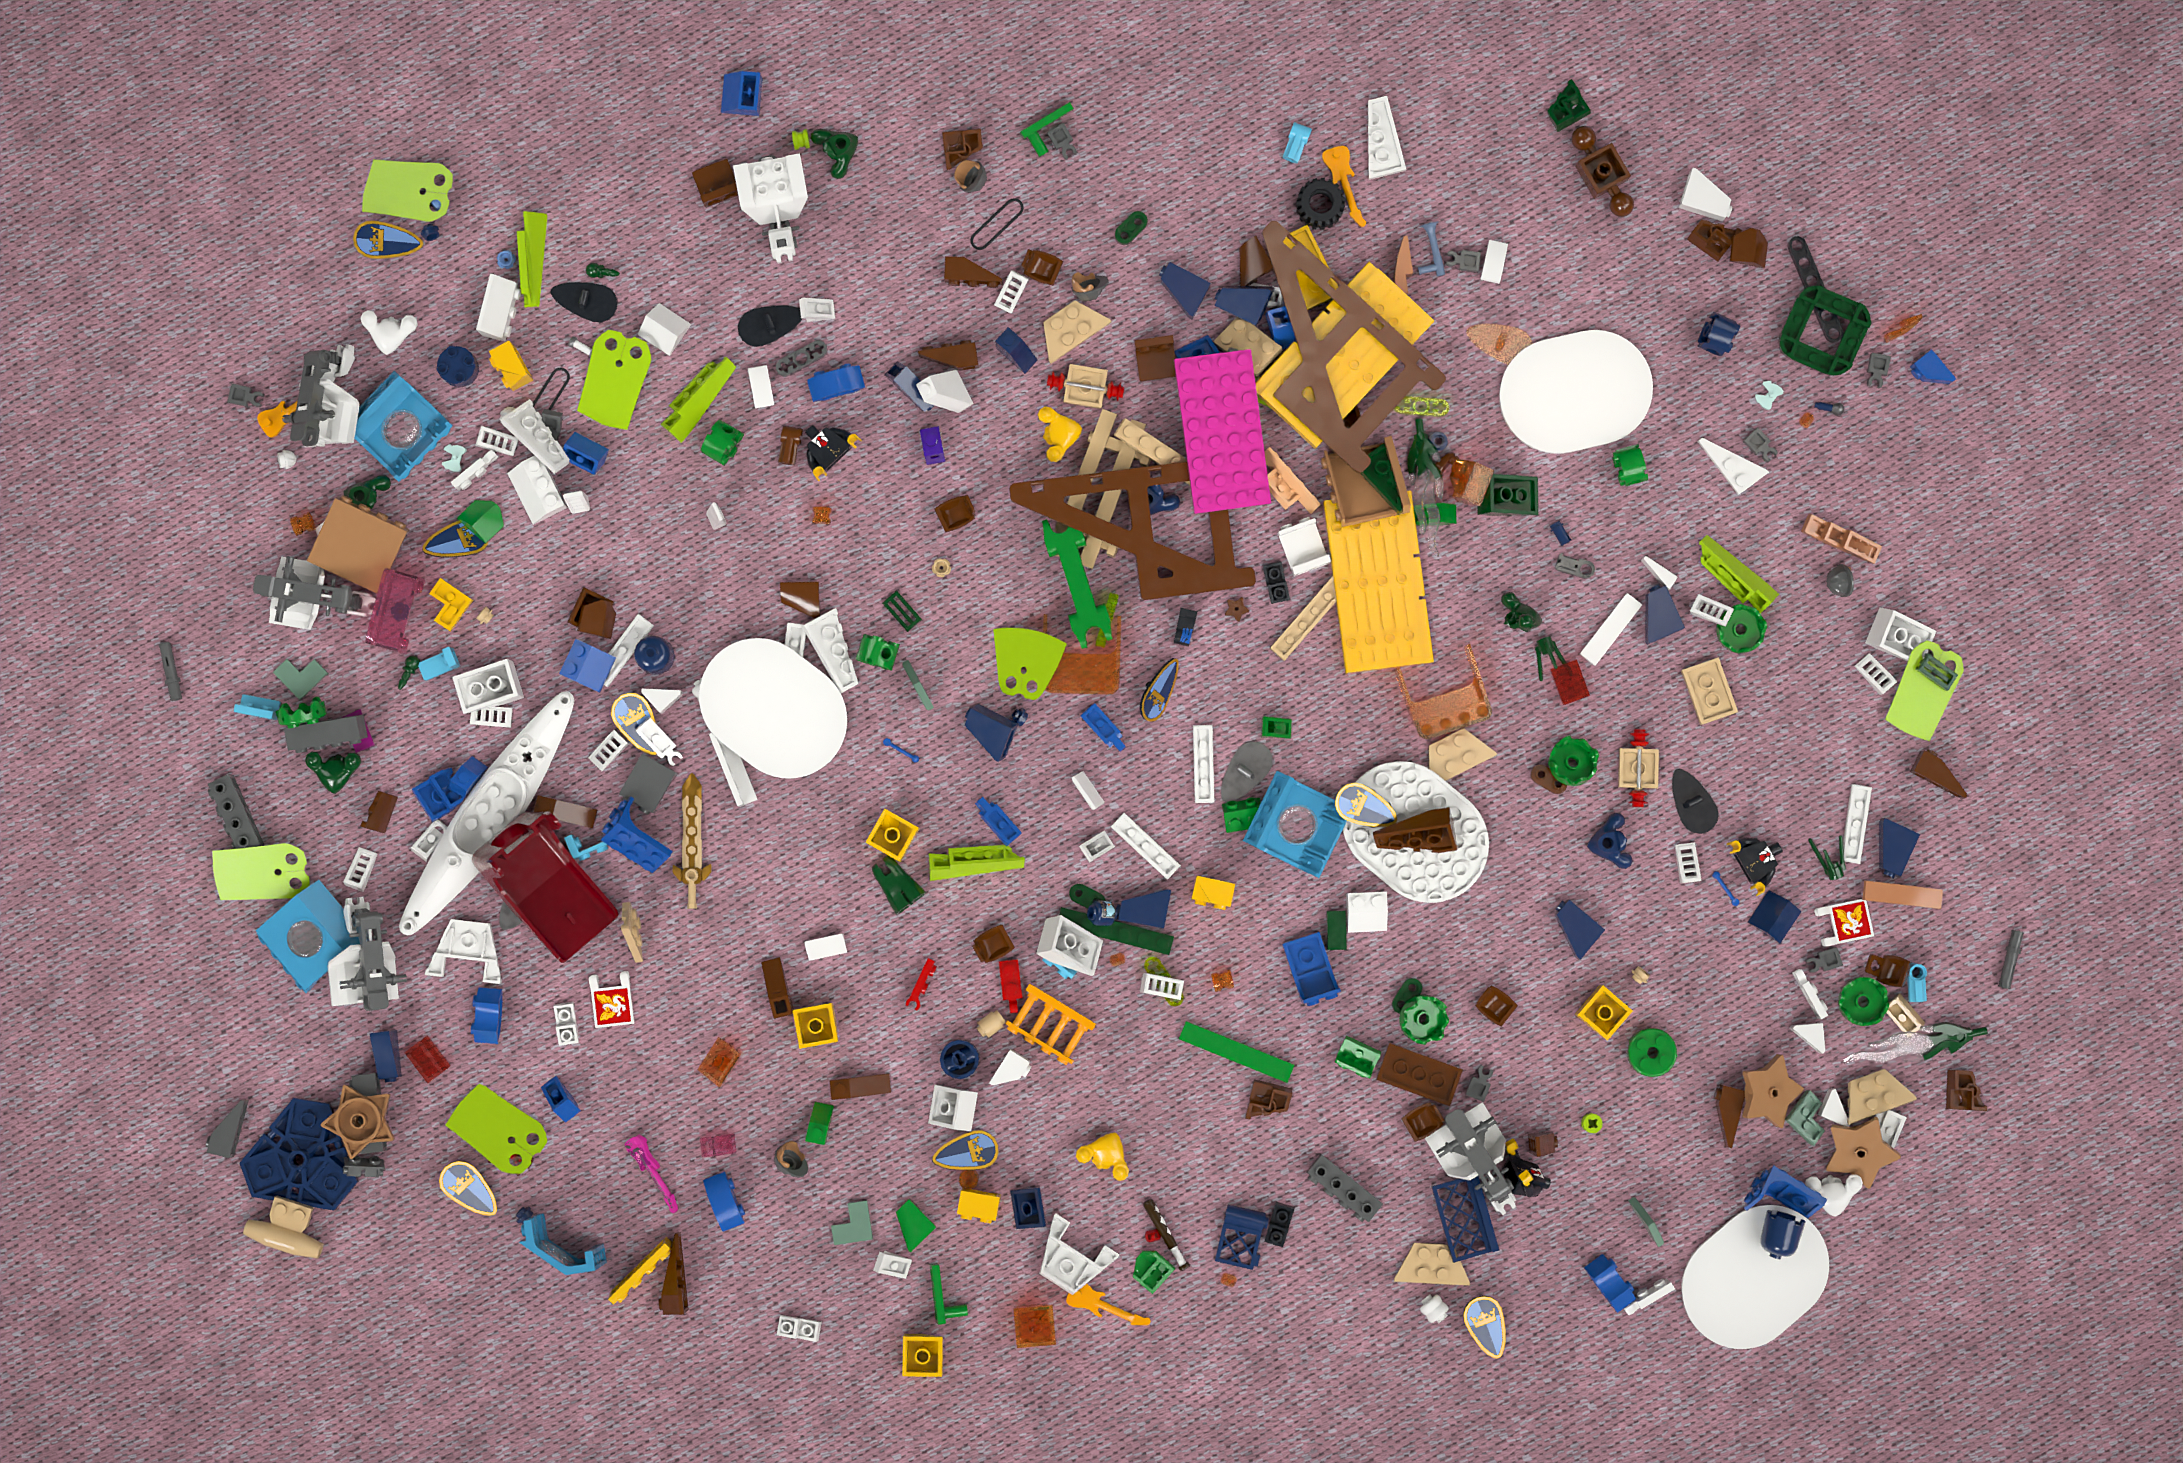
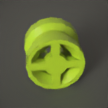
M803 129L802 132L792 131L795 150H799L801 147L810 148L807 129Z
M1593 1113L1584 1115L1581 1120L1582 1128L1589 1133L1599 1132L1603 1125L1600 1116Z

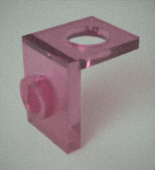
M735 1134L700 1138L702 1157L720 1156L737 1152ZM706 1142L709 1144V1152L705 1148Z

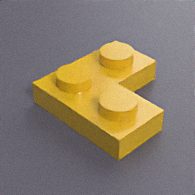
M442 578L438 580L429 593L445 604L434 621L451 632L473 600Z

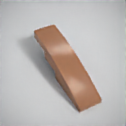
M1404 236L1396 258L1393 282L1408 295L1406 277L1412 276L1413 269L1408 236Z
M1808 514L1801 530L1802 533L1872 564H1875L1882 548L1881 545L1852 530H1846L1832 522H1826L1813 514Z
M1864 881L1862 900L1941 909L1943 890Z

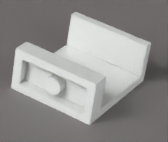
M1310 517L1301 519L1299 524L1295 526L1287 524L1280 527L1281 531L1278 532L1293 576L1331 563L1329 554H1326L1316 527L1315 518L1311 520Z

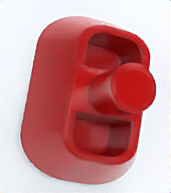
M1157 1229L1147 1231L1145 1238L1147 1242H1154L1160 1240L1161 1235Z

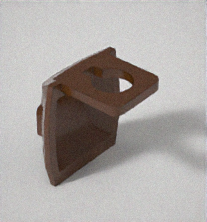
M1028 249L1021 267L1024 269L1023 274L1031 279L1053 286L1064 261L1049 253Z
M968 495L947 500L934 508L945 532L959 529L975 519V509Z
M998 925L985 931L973 940L975 944L972 945L981 963L997 960L1015 948L1003 925Z
M1870 954L1865 972L1876 976V980L1885 985L1902 987L1909 975L1910 961L1893 955H1884L1881 958ZM1876 960L1879 969L1873 971L1871 965Z
M1492 985L1485 990L1475 1005L1485 1017L1501 1027L1518 1007L1507 994Z
M1430 1102L1416 1107L1401 1118L1414 1142L1430 1136L1444 1122V1118L1436 1105H1432Z

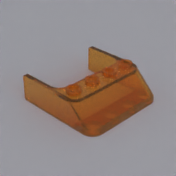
M1044 614L1043 633L1047 634L1048 614ZM1117 616V645L1114 652L1111 654L1063 653L1045 691L1064 694L1110 695L1116 693L1120 683L1121 616Z
M1470 644L1464 646L1473 673V682L1469 686L1421 702L1411 701L1401 668L1394 669L1409 716L1421 738L1431 739L1486 721L1491 717L1492 707Z

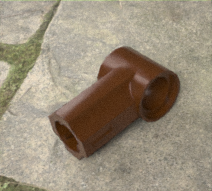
M783 425L778 463L795 466L798 445L800 446L801 444L800 436L803 434L802 428Z

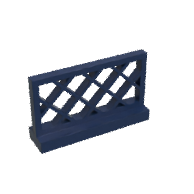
M1479 1176L1471 1180L1459 1178L1431 1186L1453 1263L1489 1252L1499 1251L1482 1187L1478 1190L1475 1189V1186L1480 1184ZM1466 1181L1468 1189L1465 1195L1455 1191L1459 1183ZM1445 1187L1451 1191L1446 1201L1439 1198L1437 1189ZM1453 1193L1463 1197L1458 1208L1448 1203ZM1465 1200L1470 1201L1473 1205L1470 1215L1460 1210ZM1447 1205L1456 1209L1451 1220L1444 1217L1443 1211ZM1459 1212L1468 1216L1463 1227L1454 1222ZM1471 1218L1478 1222L1479 1227L1475 1234L1466 1229ZM1452 1224L1461 1228L1457 1239L1449 1234ZM1464 1230L1473 1235L1468 1246L1459 1241ZM1476 1237L1483 1241L1485 1249L1476 1251L1471 1248ZM1457 1243L1467 1247L1464 1255L1456 1257L1454 1252Z

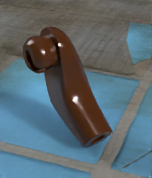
M1449 452L1435 464L1441 474H1443L1450 464L1453 466L1458 464L1459 457L1455 456V453ZM1430 472L1428 480L1436 483L1438 480Z

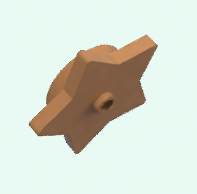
M1776 1054L1764 1068L1742 1072L1746 1083V1104L1742 1117L1751 1119L1764 1116L1774 1126L1783 1128L1788 1105L1804 1091V1088L1788 1077L1784 1056Z
M343 1085L338 1110L323 1121L321 1126L340 1136L349 1158L354 1159L369 1143L395 1140L385 1119L391 1094L366 1097L349 1085ZM360 1116L363 1118V1124L358 1122Z
M1874 1117L1860 1126L1831 1125L1836 1149L1826 1165L1827 1171L1857 1174L1861 1177L1863 1185L1870 1189L1879 1168L1901 1158L1900 1153L1882 1139L1878 1117Z

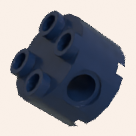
M1713 312L1708 317L1712 319L1710 323L1705 322L1698 338L1699 345L1697 346L1714 355L1722 356L1725 352L1729 353L1733 347L1731 341L1737 335L1740 325L1734 320Z
M460 346L447 347L440 354L436 368L441 378L457 388L472 384L479 373L476 357L466 348Z
M959 1039L951 1041L944 1047L940 1055V1064L948 1076L955 1079H963L975 1072L979 1066L980 1057L974 1044L967 1040Z

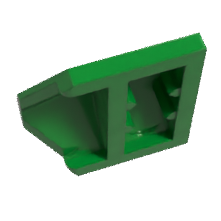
M475 500L457 517L463 525L485 544L504 527L501 509L493 501Z
M1142 1251L1136 1258L1133 1278L1151 1294H1154L1176 1268L1157 1251Z

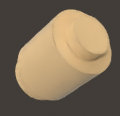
M997 1010L995 1012L991 1011L977 1022L979 1026L976 1029L982 1037L987 1036L990 1038L1003 1028V1024L1006 1021Z

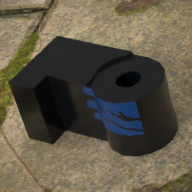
M1180 608L1174 638L1175 644L1189 647L1197 611Z

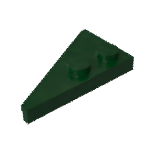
M1383 443L1368 454L1371 463L1360 474L1394 511L1400 515L1403 512L1402 503L1396 489L1397 485L1394 474L1391 471L1386 446Z

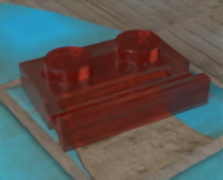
M1577 659L1559 665L1557 669H1550L1562 705L1590 696Z
M428 1035L404 1052L427 1084L451 1067Z

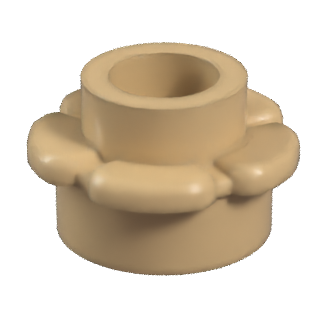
M936 559L932 566L933 573H936L938 577H945L951 571L950 562L946 559Z
M485 607L476 617L480 621L479 624L483 622L487 624L494 616L491 613L492 609L490 610Z
M1639 966L1632 970L1634 974L1632 978L1639 984L1642 982L1647 983L1650 975Z

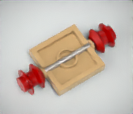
M1070 364L1067 379H1065L1062 372L1059 376H1056L1054 371L1052 375L1048 374L1047 386H1050V390L1053 387H1057L1058 392L1063 389V385L1066 387L1063 403L1102 409L1103 397L1106 392L1109 400L1112 397H1116L1117 401L1119 398H1123L1124 387L1121 386V382L1117 386L1111 381L1108 384V388L1105 386L1108 370Z
M1634 729V733H1630V735L1634 736V740L1630 744L1637 746L1635 749H1619L1618 787L1634 788L1633 791L1628 793L1632 796V801L1628 802L1632 803V807H1644V804H1648V802L1644 801V796H1647L1648 793L1641 791L1642 788H1658L1659 750L1643 749V746L1649 744V742L1645 741V737L1649 733H1645L1646 730Z

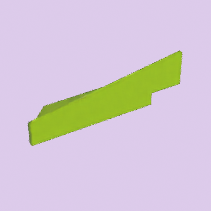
M524 211L525 231H517L521 292L524 294V307H539L547 214Z
M724 357L718 364L715 362L707 363L672 401L669 407L674 412L660 425L682 443L694 429L736 369V366L727 357Z
M1706 535L1699 542V545L1702 546L1701 564L1742 603L1749 600L1753 607L1761 614L1777 598L1778 592L1710 536Z
M1005 845L948 848V855L929 854L930 881L1024 868L1025 858L1023 856L1019 857L1012 852V848Z

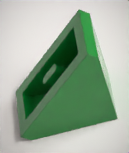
M1262 717L1261 738L1291 739L1292 719Z

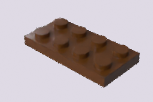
M1389 1043L1376 1080L1450 1106L1463 1069Z

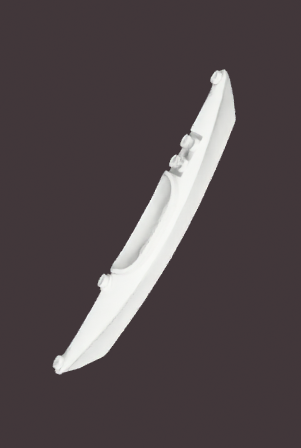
M564 691L559 693L527 724L488 768L460 806L435 848L405 908L399 924L400 931L403 934H414L448 905L479 873L472 863V856L475 851L526 811L550 766L568 724L574 705V697L570 692ZM531 752V758L533 759L526 762L525 756Z

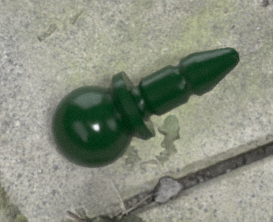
M590 263L586 266V274L590 278L620 275L618 271L605 268L604 265H598L597 263Z
M415 655L408 656L405 660V666L402 668L405 672H403L399 680V690L407 684L411 674L415 675V670L419 668L420 659Z

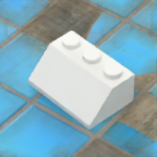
M490 274L476 328L482 336L506 341V337H510L512 327L509 326L510 321L516 315L515 301L519 300L521 295V289H519V285L516 282Z
M535 455L522 461L507 473L533 525L568 508L548 467Z

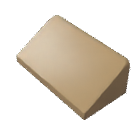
M1900 993L1889 1002V1009L1886 1013L1907 1037L1923 1028L1925 1022Z

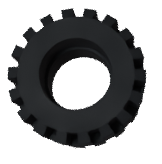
M1315 178L1312 182L1308 181L1304 187L1302 186L1296 201L1297 215H1300L1299 219L1301 222L1304 221L1305 225L1313 226L1312 229L1320 228V230H1324L1325 227L1331 228L1334 223L1336 224L1343 214L1345 208L1344 192L1342 189H1339L1337 183L1333 184L1331 179L1325 181V178L1320 180ZM1317 194L1327 196L1332 203L1331 209L1326 213L1315 212L1309 205L1311 197Z

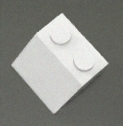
M1387 892L1346 894L1348 933L1387 931Z
M1010 1049L989 1084L996 1085L1018 1080L1021 1076L1026 1077L1031 1069L1029 1065L1030 1060Z
M935 1085L928 1123L954 1130L971 1131L978 1093Z

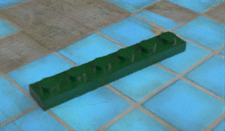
M1061 907L1059 915H1062L1097 937L1166 955L1170 954L1174 936L1114 921L1110 926H1096L1088 919L1086 913Z

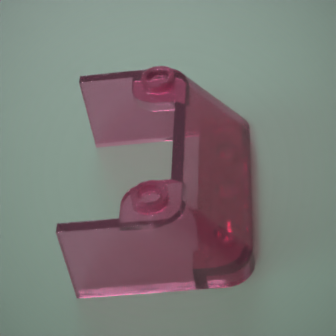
M384 569L366 633V644L407 655L405 650L408 647L409 639L406 638L405 634L406 625L414 596L422 593L426 580L393 569Z

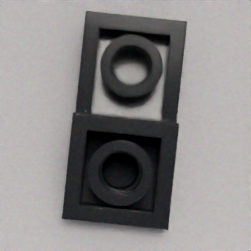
M1276 561L1263 564L1262 568L1271 604L1290 600L1282 562Z
M1276 1201L1264 1242L1279 1247L1284 1246L1295 1207Z

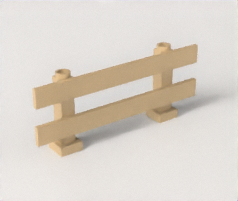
M1102 409L1094 432L1091 431L1087 442H1090L1078 475L1096 473L1104 449L1118 453L1112 471L1130 469L1133 459L1140 461L1142 467H1148L1151 460L1125 442L1109 436L1117 414ZM1131 419L1133 424L1142 430L1145 429L1146 424ZM1122 489L1104 492L1096 517L1107 522L1111 521ZM1088 494L1070 496L1067 504L1082 510ZM1057 522L1054 532L1063 533L1067 530L1068 526ZM1083 533L1087 546H1084L1081 554L1083 566L1093 569L1100 549L1107 551V556L1115 558L1118 547Z

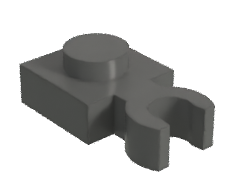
M1064 123L1047 132L1055 149L1062 148V156L1065 160H1068L1066 155L1068 150L1077 155L1076 148L1069 144L1073 142V138Z
M1462 250L1461 255L1454 251L1447 253V256H1452L1454 261L1446 262V266L1453 267L1459 265L1460 271L1478 273L1481 252Z
M1873 352L1870 354L1867 373H1872V376L1867 380V386L1870 387L1872 381L1876 380L1878 382L1877 388L1880 389L1882 387L1883 379L1881 376H1887L1891 356Z
M231 384L227 402L248 407L249 402H251L256 407H262V404L256 403V398L258 396L264 397V394L261 392L251 393L252 388Z
M1758 427L1742 441L1755 455L1761 452L1762 459L1767 463L1770 461V458L1767 456L1768 452H1771L1774 456L1778 454L1775 448L1768 446L1771 442L1770 439Z
M1837 947L1818 952V959L1808 958L1805 960L1806 963L1814 962V968L1808 970L1812 973L1817 972L1820 967L1825 972L1843 966Z
M1480 1065L1478 1068L1479 1076L1478 1078L1472 1076L1465 1095L1484 1102L1491 1086L1486 1081L1493 1075V1070L1490 1069L1489 1073L1484 1075L1482 1073L1484 1066Z

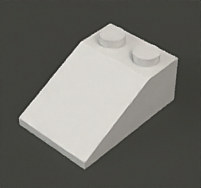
M1879 608L1865 643L1908 661L1915 647L1927 640L1933 641L1936 631L1894 610ZM1925 649L1922 652L1923 659L1925 658L1923 656L1925 655V653H1928L1929 649Z
M509 659L453 677L463 714L524 698L514 662Z
M1059 915L1045 920L1036 954L1052 963L1093 976L1103 940Z

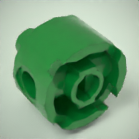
M719 419L712 426L711 430L713 431L711 434H707L701 447V453L725 466L729 458H733L738 450L736 445L742 440L744 433Z
M1639 444L1617 449L1613 452L1612 460L1614 467H1619V475L1617 476L1620 486L1625 485L1626 487L1648 480V473L1645 474L1644 472L1647 468Z
M863 634L855 659L868 665L892 671L900 644L885 641L878 636Z

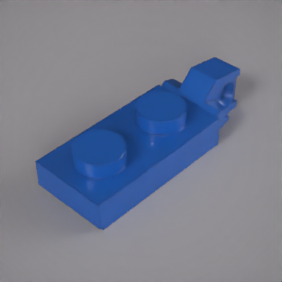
M1095 703L1080 715L1109 747L1114 745L1120 752L1126 748L1120 740L1123 737L1120 730Z
M981 797L975 803L981 811L979 815L1006 847L1022 834L997 804L995 805L993 802L989 804L984 797Z

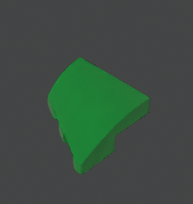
M910 1198L896 1211L907 1249L911 1253L937 1226Z

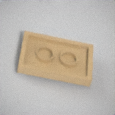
M1236 317L1213 341L1215 346L1224 353L1231 347L1239 351L1251 349L1254 376L1256 378L1283 351L1282 347L1253 324L1239 317Z
M1719 657L1681 670L1700 725L1738 712Z

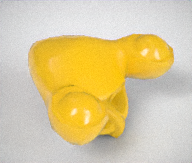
M1043 407L1039 409L1038 418L1044 423H1050V425L1045 427L1043 438L1047 444L1054 445L1046 451V458L1050 462H1058L1063 458L1066 450L1079 438L1082 427L1076 421L1060 415L1051 407Z
M1116 1132L1106 1134L1088 1145L1081 1146L1076 1151L1078 1162L1085 1164L1092 1158V1162L1098 1169H1109L1111 1166H1114L1112 1173L1113 1178L1123 1181L1128 1177L1129 1168L1124 1159L1122 1141Z

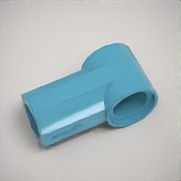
M1296 122L1293 123L1283 159L1298 164L1312 128Z
M1910 963V971L1907 978L1909 1002L1927 1001L1925 982L1927 970L1921 964ZM1915 967H1918L1919 969V975L1917 977H1913L1912 970Z

